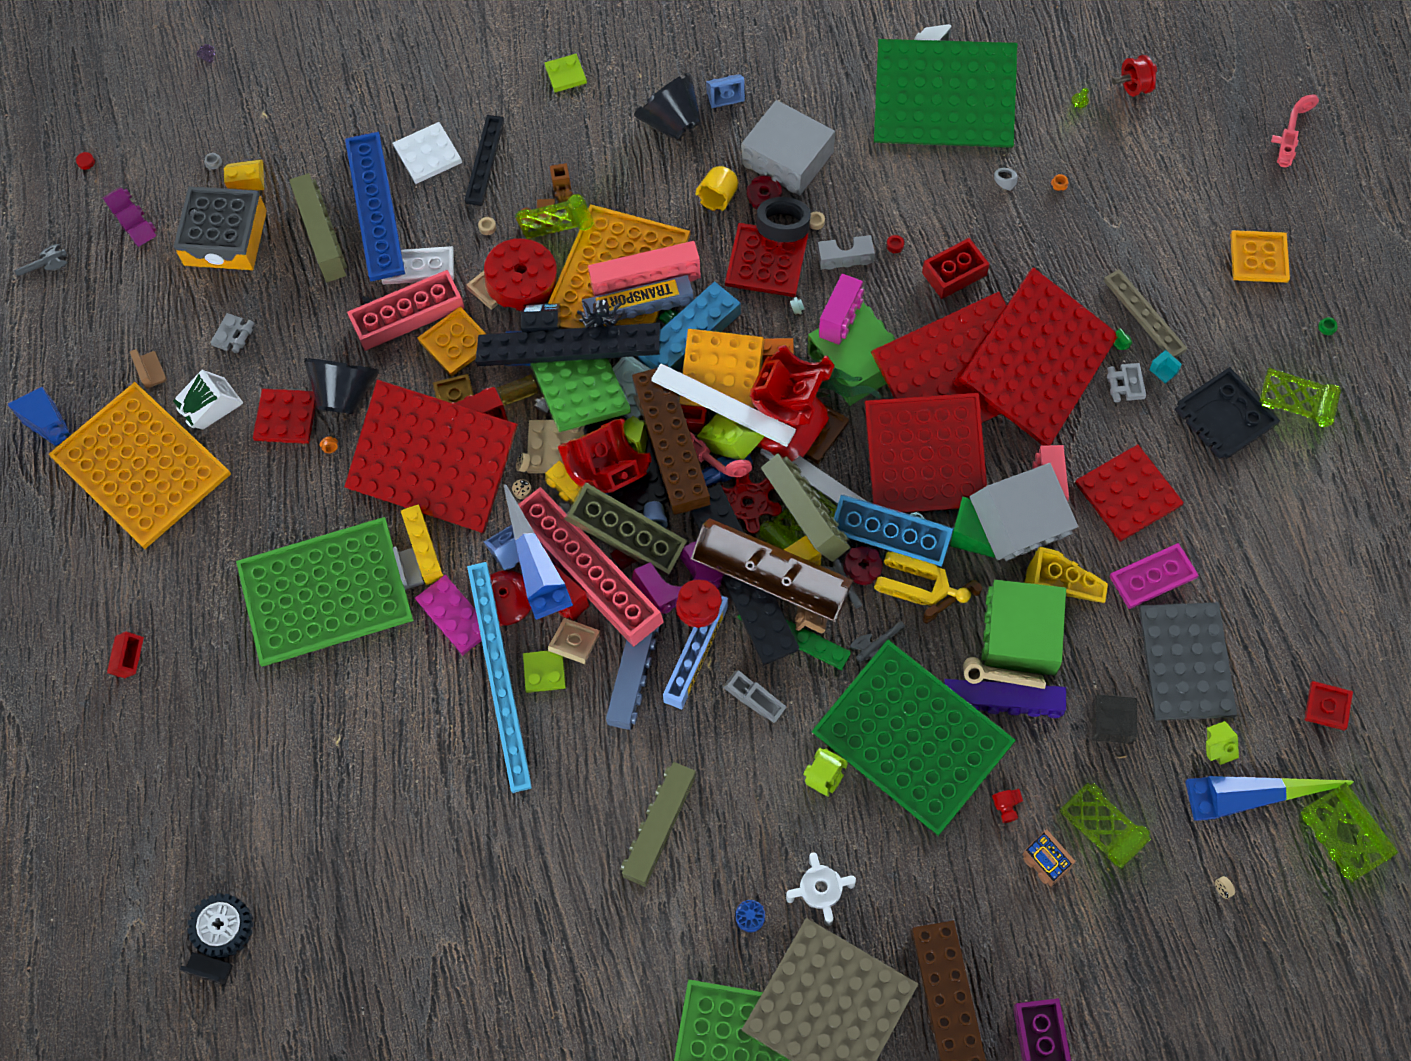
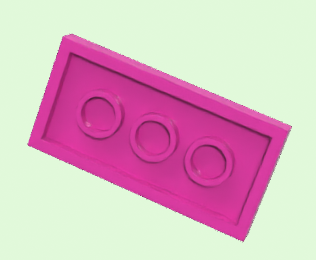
M1177 543L1111 573L1109 577L1128 609H1131L1196 579L1199 575L1180 544Z
M446 575L415 597L416 602L462 656L482 641L476 609Z

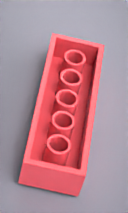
M694 241L588 265L594 297L688 275L690 282L701 278L700 258Z
M445 270L350 310L347 314L364 351L444 318L460 306L462 309L465 308L461 295L448 270Z

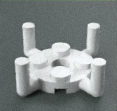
M813 852L809 855V864L812 867L802 877L800 888L787 891L786 900L788 903H792L795 897L802 896L810 907L823 909L824 924L831 926L833 923L831 906L839 901L842 894V886L847 885L850 889L855 887L856 878L854 876L840 878L836 871L827 866L820 865L817 854ZM818 882H824L827 885V890L825 892H818L815 885Z

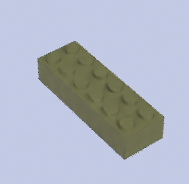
M310 173L289 179L326 283L347 276L344 270L347 268L316 179L312 180Z
M777 453L761 467L818 552L833 562L851 548L847 543L848 537L842 530L839 531L837 528L839 524L833 517L828 515L830 511L823 503L821 504L818 501L820 499L819 495L814 490L811 491L809 488L810 482L800 475L802 471L795 463L793 464L787 456L784 458Z
M588 483L581 487L564 518L567 522L639 563L645 565L651 562L656 571L664 577L671 572L687 542L682 537Z

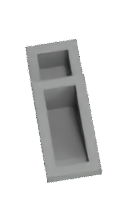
M739 670L734 671L723 686L725 690L773 723L778 720L786 709L783 703L757 682H752Z

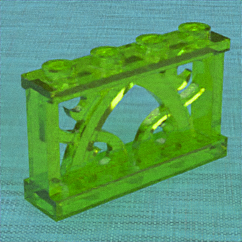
M1346 782L1301 811L1303 821L1308 826H1311L1315 832L1316 839L1324 844L1330 858L1338 863L1344 877L1351 882L1356 881L1399 853ZM1335 796L1340 800L1335 808L1325 803ZM1318 808H1325L1332 814L1321 813L1320 815L1325 817V821H1321L1316 815V810ZM1346 812H1348L1352 819L1343 817L1341 813L1346 816ZM1338 820L1349 825L1357 824L1360 827L1357 833L1358 846L1338 839ZM1363 835H1366L1369 839V842L1364 841L1366 846L1362 842ZM1378 852L1381 858L1370 864L1368 854ZM1359 854H1362L1364 866L1362 868H1355L1350 858H1355L1358 863L1360 861Z

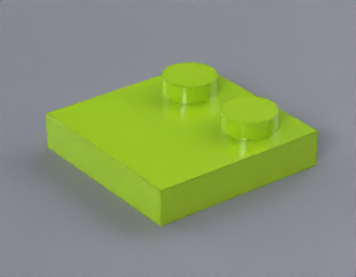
M577 54L544 63L554 93L587 84Z
M550 651L523 653L526 693L566 689L563 656Z

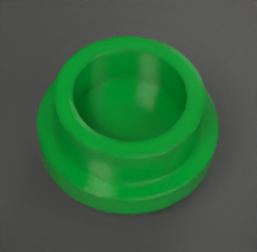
M1331 317L1322 319L1318 324L1319 331L1324 335H1333L1338 328L1336 320Z

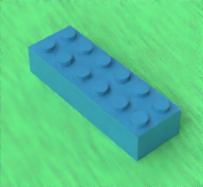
M714 281L661 329L660 355L638 356L639 361L650 369L658 368L660 364L668 365L669 368L675 371H679L684 366L688 329L722 332L741 314V303Z
M847 495L840 496L834 519L839 524L837 527L839 531L842 530L850 539L941 567L944 563L954 528Z

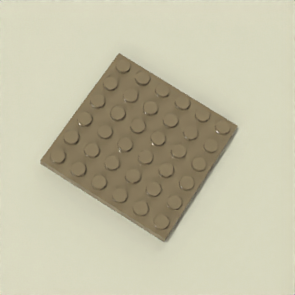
M806 918L744 1024L742 1031L790 1061H877L918 983Z

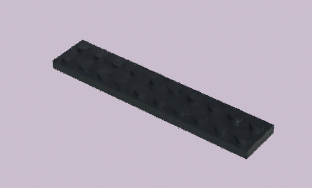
M660 323L558 329L546 332L478 335L475 362L477 367L660 355L661 327Z
M720 484L708 489L711 505L690 511L699 531H701L702 525L711 518L743 532ZM723 573L722 580L762 665H767L799 651V646L775 596Z

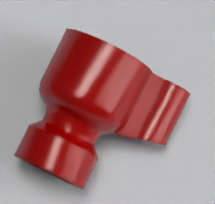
M1020 789L1006 790L992 795L995 808L1002 813L1001 819L1003 823L1019 819L1013 807L1023 801Z

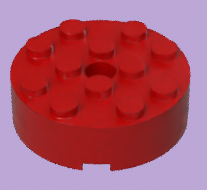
M522 238L510 239L495 246L486 257L484 263L485 287L489 296L502 307L506 308L507 306L516 308V311H522L524 305L544 304L550 299L556 286L557 267L555 259L545 246L536 241Z

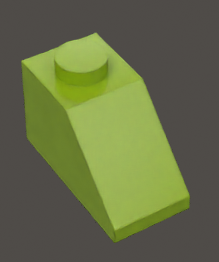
M633 415L624 423V434L627 442L635 451L645 453L648 441L647 427L643 420H639Z

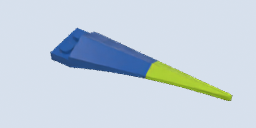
M1223 776L1192 778L1185 781L1194 821L1217 819L1261 806L1348 786L1354 782L1352 780Z

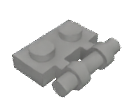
M227 313L210 343L212 346L229 351L230 347L233 346L232 351L238 353L245 346V340L248 335H251L252 327L255 323L248 320L246 325H243V318Z
M1140 363L1122 364L1118 372H1115L1114 366L1107 368V380L1111 385L1110 395L1113 397L1114 402H1120V395L1125 394L1126 401L1146 398ZM1117 380H1122L1123 386H1118Z

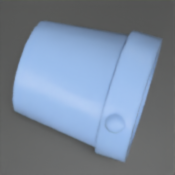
M657 501L646 503L644 505V516L666 528L667 518L665 517L663 505Z

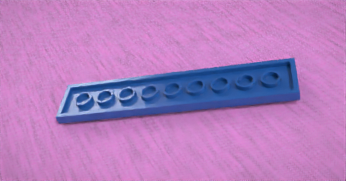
M375 132L346 138L345 142L370 282L404 275L405 268L380 134Z

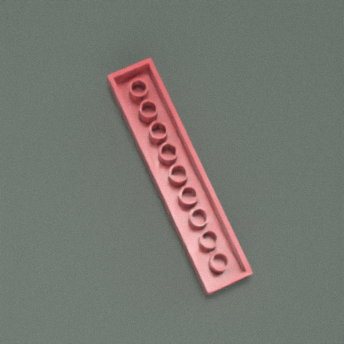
M541 487L518 504L551 560L586 592L587 598L633 647L664 623L661 612L580 528L564 520L566 513Z

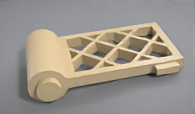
M976 657L967 658L963 664L965 679L972 684H977L984 678L1045 689L1046 682L1042 675L984 666L981 660Z

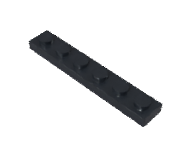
M486 116L465 196V204L483 206L504 125L503 116Z

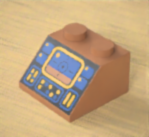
M1047 829L1022 854L1025 863L1030 868L1033 867L1039 873V879L1044 884L1048 883L1050 887L1066 875L1076 862Z

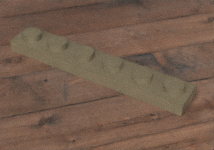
M1120 269L1104 278L1105 284L1162 351H1168L1175 358L1186 352L1187 347Z

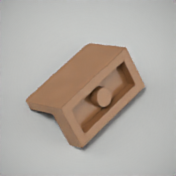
M137 349L130 351L140 380L146 389L167 381L155 351L142 356Z

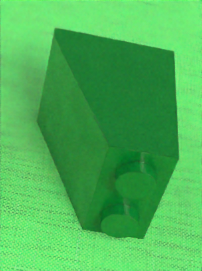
M962 497L950 547L995 558L971 499Z

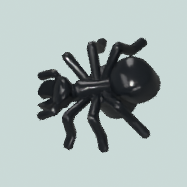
M582 300L589 318H586L584 312L577 310V313L582 316V319L580 318L579 321L583 322L585 328L590 326L601 327L604 324L606 326H614V324L618 323V317L622 316V313L616 314L617 309L621 306L620 302L613 308L612 314H609V304L605 300H598L593 303V313L590 312L588 304Z

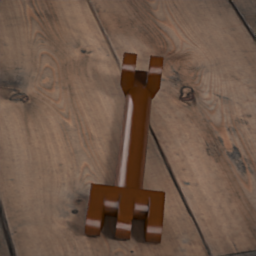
M975 579L961 587L967 588L975 596H979L982 591V586ZM949 596L938 605L934 604L925 611L923 622L928 624L937 618L938 613L957 601L956 597Z

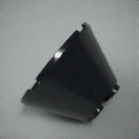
M687 72L685 73L686 77L681 78L679 76L657 91L647 100L648 103L646 105L640 106L635 111V118L676 140L683 137L688 128L690 130L694 129L700 122V114L691 74Z
M304 359L317 409L353 415L355 409L379 374V369L359 365L350 366L347 363L321 359Z

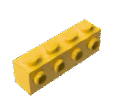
M559 460L545 473V481L552 489L555 488L559 492V496L565 502L568 501L572 505L581 488L570 478L565 466Z

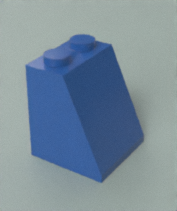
M43 387L8 403L10 409L25 426L53 445L61 444L71 435L56 404Z

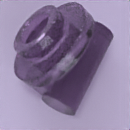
M208 44L200 45L196 53L198 57L208 63L213 62V57L216 54L214 47Z

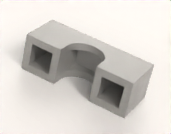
M871 235L853 237V248L847 251L839 249L836 240L818 242L817 252L821 270L874 263L875 252Z

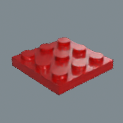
M262 389L253 433L254 441L309 444L316 408L313 391Z

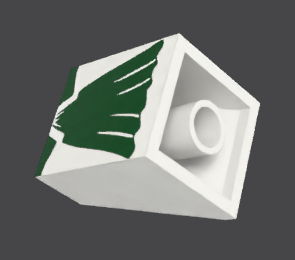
M201 370L173 400L177 406V411L187 419L186 423L192 428L202 430L243 404L224 377Z

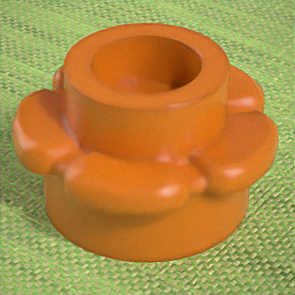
M1062 174L1056 175L1051 181V185L1056 191L1066 190L1069 184L1067 177Z
M327 436L320 442V447L325 453H333L338 448V440Z

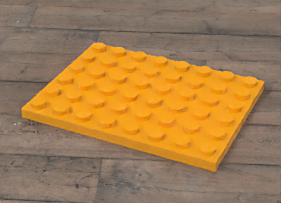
M590 204L548 304L560 303L561 305L560 329L585 328L583 322L579 321L580 318L582 319V316L577 313V310L584 312L582 300L594 297L588 265L686 243L690 238V231ZM655 311L652 314L638 315L635 318L622 319L617 321L618 323L614 324V326L656 323L660 311Z
M136 382L132 383L49 453V456L144 549L150 546L231 475L230 471Z

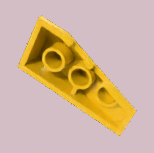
M1044 547L1037 549L1027 568L1025 583L1065 587L1066 596L1100 603H1105L1108 583L1091 572L1085 571L1076 562L1068 560L1059 551Z

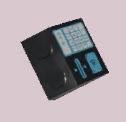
M560 303L524 305L521 311L522 332H546L560 329Z

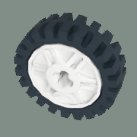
M222 893L217 894V896L210 895L208 896L209 899L206 900L204 898L201 900V904H197L194 907L196 909L195 912L190 914L191 920H188L187 924L189 926L187 929L190 935L189 939L201 953L219 959L220 957L227 958L229 955L237 954L236 951H241L244 948L243 945L249 942L248 937L252 936L253 932L251 930L254 925L252 922L253 917L249 908L235 896L230 894L223 895ZM221 922H223L224 925L220 926V929H218L217 926L221 925Z

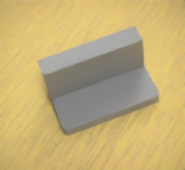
M393 547L399 574L405 589L423 585V577L413 548L399 552L397 547Z

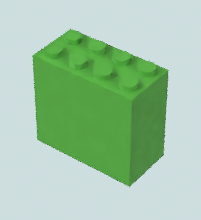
M864 302L860 310H856L855 321L853 324H849L848 335L846 339H842L840 345L820 338L819 328L808 334L807 353L815 363L820 362L824 356H828L835 366L829 381L849 406L887 384L871 351L895 340L893 334L887 332L883 322L874 316L873 310L869 306L867 307Z
M994 580L993 585L988 588L985 600L987 610L984 615V623H986L983 631L984 648H982L981 660L985 661L984 666L1056 676L1062 663L1066 588Z

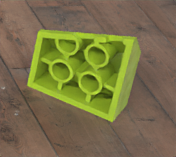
M718 413L697 435L699 440L706 444L711 453L736 460H744L765 437Z

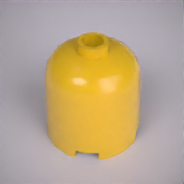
M713 167L696 188L695 194L696 196L699 195L700 203L712 211L716 209L723 211L737 191V176L727 167Z

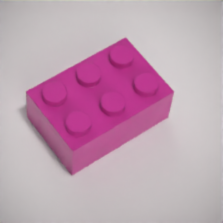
M841 274L820 317V338L840 345L842 339H846L849 332L848 326L854 323L856 318L855 312L857 309L860 310L863 304V281Z

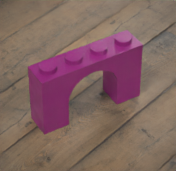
M697 541L684 546L680 558L690 571L693 580H706L718 589L721 586L723 573L691 559ZM651 562L634 570L631 580L661 613L666 614L676 607L681 587L666 583Z

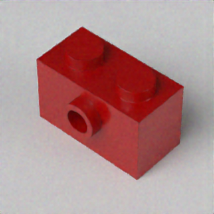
M681 405L689 431L699 434L702 428L706 426L707 408Z
M127 631L116 635L107 673L122 678L135 675L144 637Z

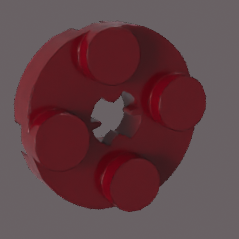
M758 176L747 186V199L754 209H758L760 204L768 199L782 196L780 183L777 180L776 182L773 181L769 176ZM762 190H766V192H769L766 195L761 194Z
M867 547L852 548L845 557L843 569L845 574L853 579V582L860 585H869L879 577L883 565L878 551ZM861 562L867 565L865 569H862V566H859Z

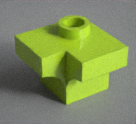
M1225 721L1207 728V757L1210 761L1216 759L1220 765L1239 758L1238 735Z

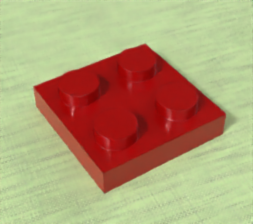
M1312 681L1310 683L1304 720L1345 731L1348 727L1353 691Z

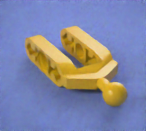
M887 552L884 564L900 571L936 580L932 593L885 577H877L874 588L881 593L920 605L932 606L947 595L956 597L960 603H966L971 598V593L967 588L957 590L949 587L945 569L939 568L935 564L895 552Z

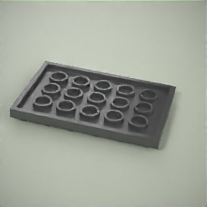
M1219 602L1140 605L1139 614L1154 720L1235 718L1237 710Z

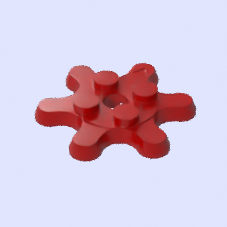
M748 473L742 477H735L736 485L733 488L721 487L737 520L744 521L747 531L755 534L760 530V516L771 515L776 517L780 515L782 508L780 504L771 502L768 499V493L774 489L768 478H765L760 483H753L750 481ZM745 499L753 501L751 505L746 507L742 502Z

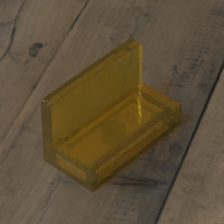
M531 375L497 387L504 406L538 393L535 380H533Z

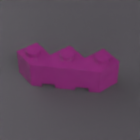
M119 187L102 197V199L127 234L130 235L135 245L139 247L156 237L154 232L157 230L151 221L147 222L142 217L144 212L140 206H135L131 202L132 196L129 191Z

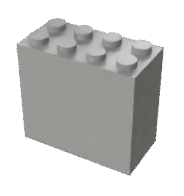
M776 100L741 143L742 165L747 169L757 172L760 176H769L775 182L777 180L788 191L800 196L834 153L835 131Z
M1051 463L988 485L969 496L997 561L1003 558L1005 561H1008L1018 555H1024L1036 548L1038 549L1049 543L1062 540L1064 537L1072 535V530L1079 527Z

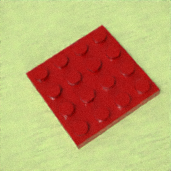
M738 223L725 286L796 297L808 233L802 239L794 242H776L762 236L757 230L756 225Z
M1138 444L1075 481L1077 487L1119 542L1173 512L1184 503Z

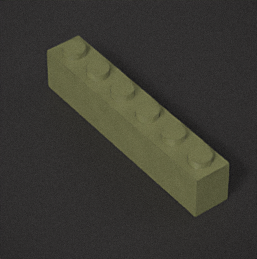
M674 761L671 767L668 766L663 776L665 781L663 785L659 784L655 793L657 798L654 803H650L646 814H648L646 822L642 821L639 826L638 833L640 835L637 840H633L629 849L631 854L628 859H624L621 865L623 878L644 887L648 884L696 778L695 770Z

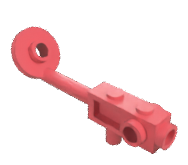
M1312 94L1302 97L1295 104L1290 115L1288 129H1284L1282 137L1272 136L1271 142L1280 144L1277 163L1281 167L1291 166L1293 159H1295V147H1297L1299 141L1297 140L1299 131H1295L1298 113H1305L1314 108L1319 102L1317 95Z
M690 432L699 462L702 463L705 460L718 471L730 477H742L752 470V464L748 460H736L725 467L710 455L711 451L702 440L695 438V435Z

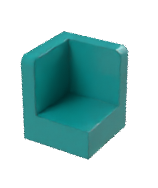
M1165 350L1152 361L1149 370L1162 382L1167 383L1178 374L1182 364Z

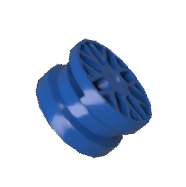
M746 900L737 907L736 922L743 931L756 932L763 926L765 911L759 902Z

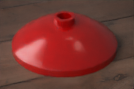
M510 570L491 574L490 578L499 624L502 626L512 625L524 619L531 611V606L527 598L523 575ZM502 591H507L504 595L500 594Z

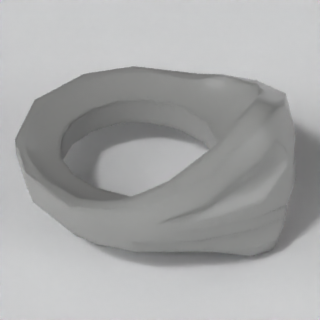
M1000 168L995 171L994 180L1003 189L1011 191L1017 184L1018 176L1012 169ZM1008 172L1012 175V178L1004 179L998 174Z

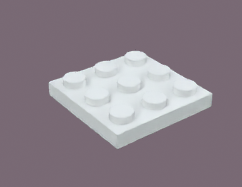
M440 122L393 142L396 152L415 184L462 163L458 152Z

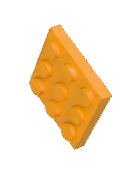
M1232 230L1230 238L1233 280L1289 282L1287 233Z
M460 306L417 337V339L452 377L476 359L478 335L486 333Z

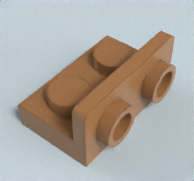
M797 606L798 611L795 617L796 630L800 631L804 626L821 634L826 630L827 618Z

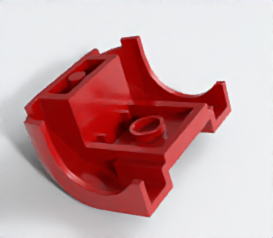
M786 345L780 346L771 358L767 356L749 396L752 398L754 406L761 413L789 426L810 424L816 410L812 405L821 382L829 380L835 365L828 356H824L817 363L803 361L797 358Z
M815 396L812 405L816 410L810 424L791 426L796 429V432L787 447L767 437H764L756 447L763 448L774 456L777 453L784 458L787 456L791 462L799 456L803 458L829 420L827 416L829 409Z
M624 418L610 421L593 432L558 446L568 475L580 488L585 483H588L603 493H610L647 474L649 462H652L650 453H639L629 445L624 434Z

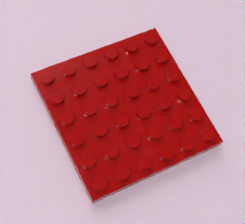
M979 393L868 400L864 402L873 504L903 513L959 509L962 497L970 499L969 496L987 486Z

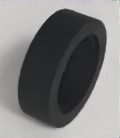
M789 197L771 198L761 203L758 207L756 227L762 236L772 241L794 242L802 239L809 232L811 212L799 200ZM777 214H785L797 218L799 222L791 225H780L771 222L767 218Z

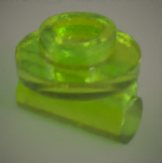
M1083 88L1080 93L1074 94L1071 99L1072 105L1076 108L1086 107L1089 103L1087 96L1089 90Z

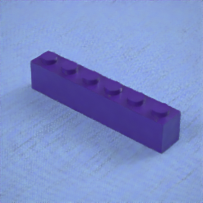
M944 680L945 685L978 711H987L990 714L1008 712L1009 715L1025 713L1031 717L1048 715L1050 718H1059L1066 711V687L1045 686V689L1013 683L981 681L977 684H972L967 680Z

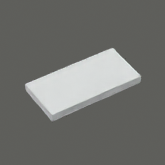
M453 246L401 250L405 274L382 279V284L415 283L445 270H448L452 280H454Z

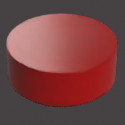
M88 152L80 153L76 157V163L82 170H88L95 164L93 156Z
M899 235L890 236L886 243L887 250L891 253H900L904 249V239Z

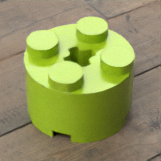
M819 748L815 753V760L812 766L809 764L803 775L806 776L805 783L807 786L829 797V792L833 793L844 776L841 773L842 768H847L848 761L827 749Z

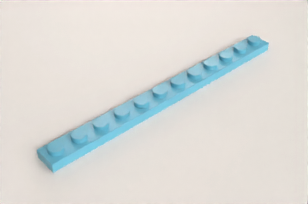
M483 562L467 566L511 792L515 793L532 789L488 564Z

